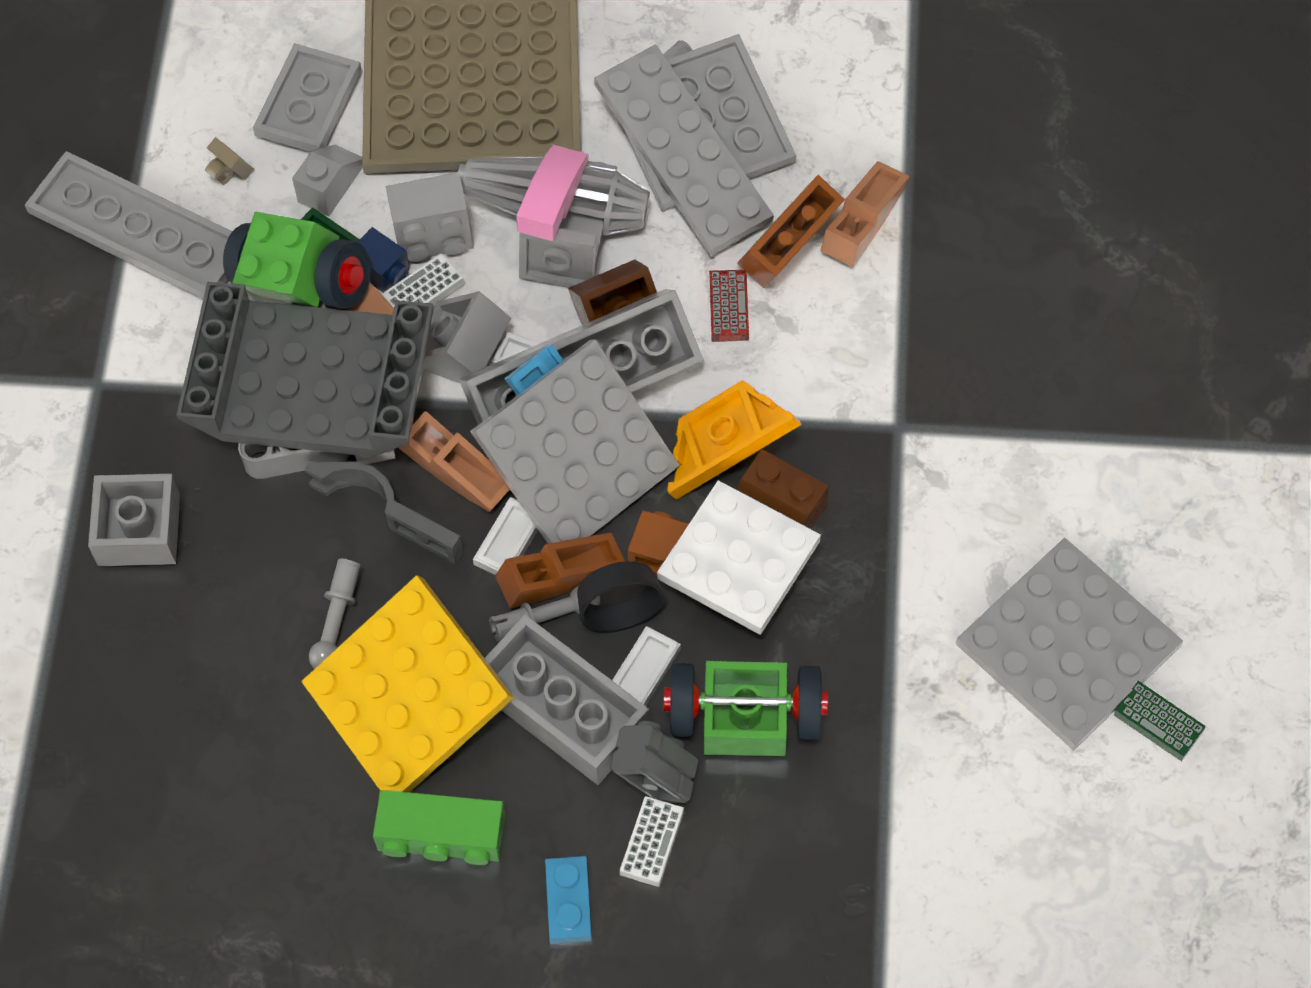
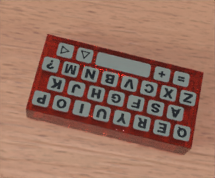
M746 270L709 271L711 342L749 341Z

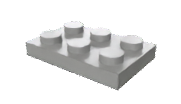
M294 43L253 126L254 135L309 152L324 148L362 71L360 62Z

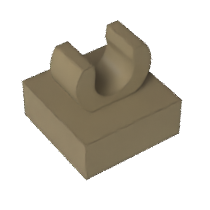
M217 137L207 146V149L217 158L209 162L205 171L222 185L230 181L234 172L246 180L254 170L251 165Z

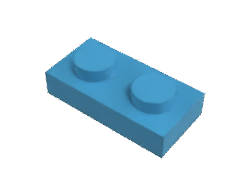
M587 857L545 859L550 944L592 941Z

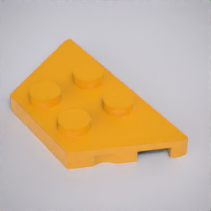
M741 380L679 418L676 432L678 441L674 447L673 456L680 466L676 468L674 482H668V493L676 500L799 427L801 425L800 421L791 412L784 410L772 399L764 394H760L754 387Z

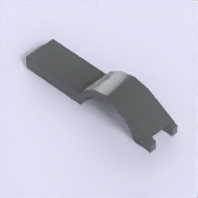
M310 462L305 468V473L313 477L309 482V486L320 493L328 496L340 488L349 486L367 487L379 493L386 501L385 515L390 530L455 565L463 555L464 550L461 536L396 502L393 489L387 477L376 468L359 462Z

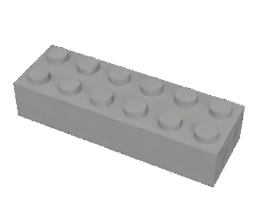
M664 289L460 378L459 382L477 424L482 423L517 396L505 378L530 357L540 352L546 344H552L564 360L589 340H596L631 393L704 361L676 290Z

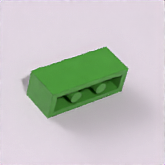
M380 790L373 839L377 850H381L383 854L391 857H405L407 853L423 854L424 858L432 861H446L448 857L464 858L465 862L473 865H486L489 861L499 862L506 816L503 801Z

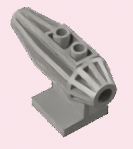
M544 157L468 158L467 163L460 164L458 169L463 193L517 216L529 185ZM587 161L566 219L562 218L554 242L519 233V278L571 287L594 277L595 260L601 237L642 229L647 216L650 192L618 172L617 166L608 165L603 162Z

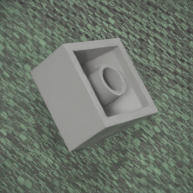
M480 291L438 301L433 310L422 370L460 383V378L490 366L489 360L495 348L505 339V330L511 317Z

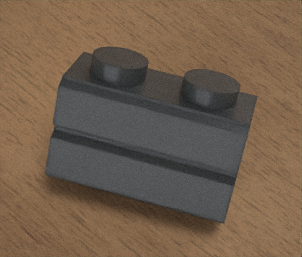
M640 721L638 725L623 726L619 730L616 743L618 750L614 752L611 770L653 799L667 803H686V801L690 800L694 784L691 779L695 777L698 759L684 749L685 743L679 739L667 737L662 733V727L651 721Z

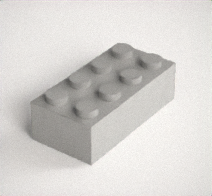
M525 614L485 657V660L514 696V699L501 711L597 785L611 772L614 752L618 750L616 743L619 730L623 726L638 725L640 721H650L649 708Z

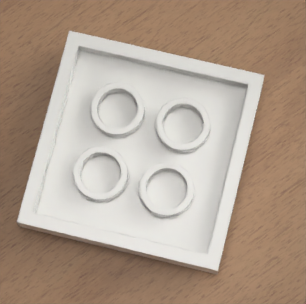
M718 480L658 570L657 579L761 635L820 543L821 535Z

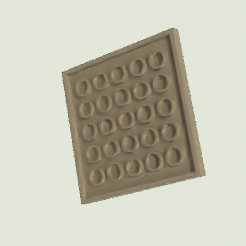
M365 0L362 149L364 173L458 170L460 164L467 163L468 158L544 157L553 144L581 152L577 0Z

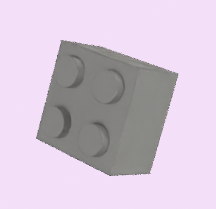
M459 172L385 186L396 241L399 246L406 250L408 261L418 262L439 254L454 255L464 250L473 249L468 212Z
M172 474L94 476L88 547L98 566L176 564L180 492Z

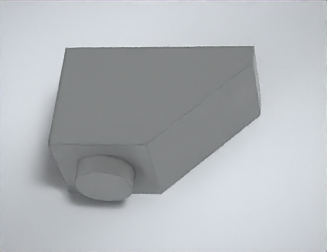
M335 144L311 151L292 178L298 203L309 208L313 207L329 217L362 170V157Z

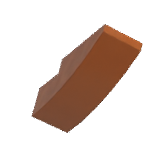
M612 533L545 544L540 553L505 559L495 577L509 608L521 606L522 603L533 604L571 592L580 585L584 578L595 570L609 564L624 562L625 560Z

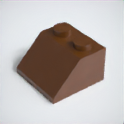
M636 259L568 288L582 325L657 293L649 268Z
M761 449L741 478L736 490L812 529L827 507L829 486Z

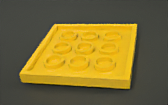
M417 575L301 681L380 790L409 793L514 699V696L425 579Z

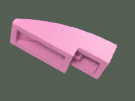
M552 145L539 165L517 214V232L554 242L562 218L566 219L589 154Z

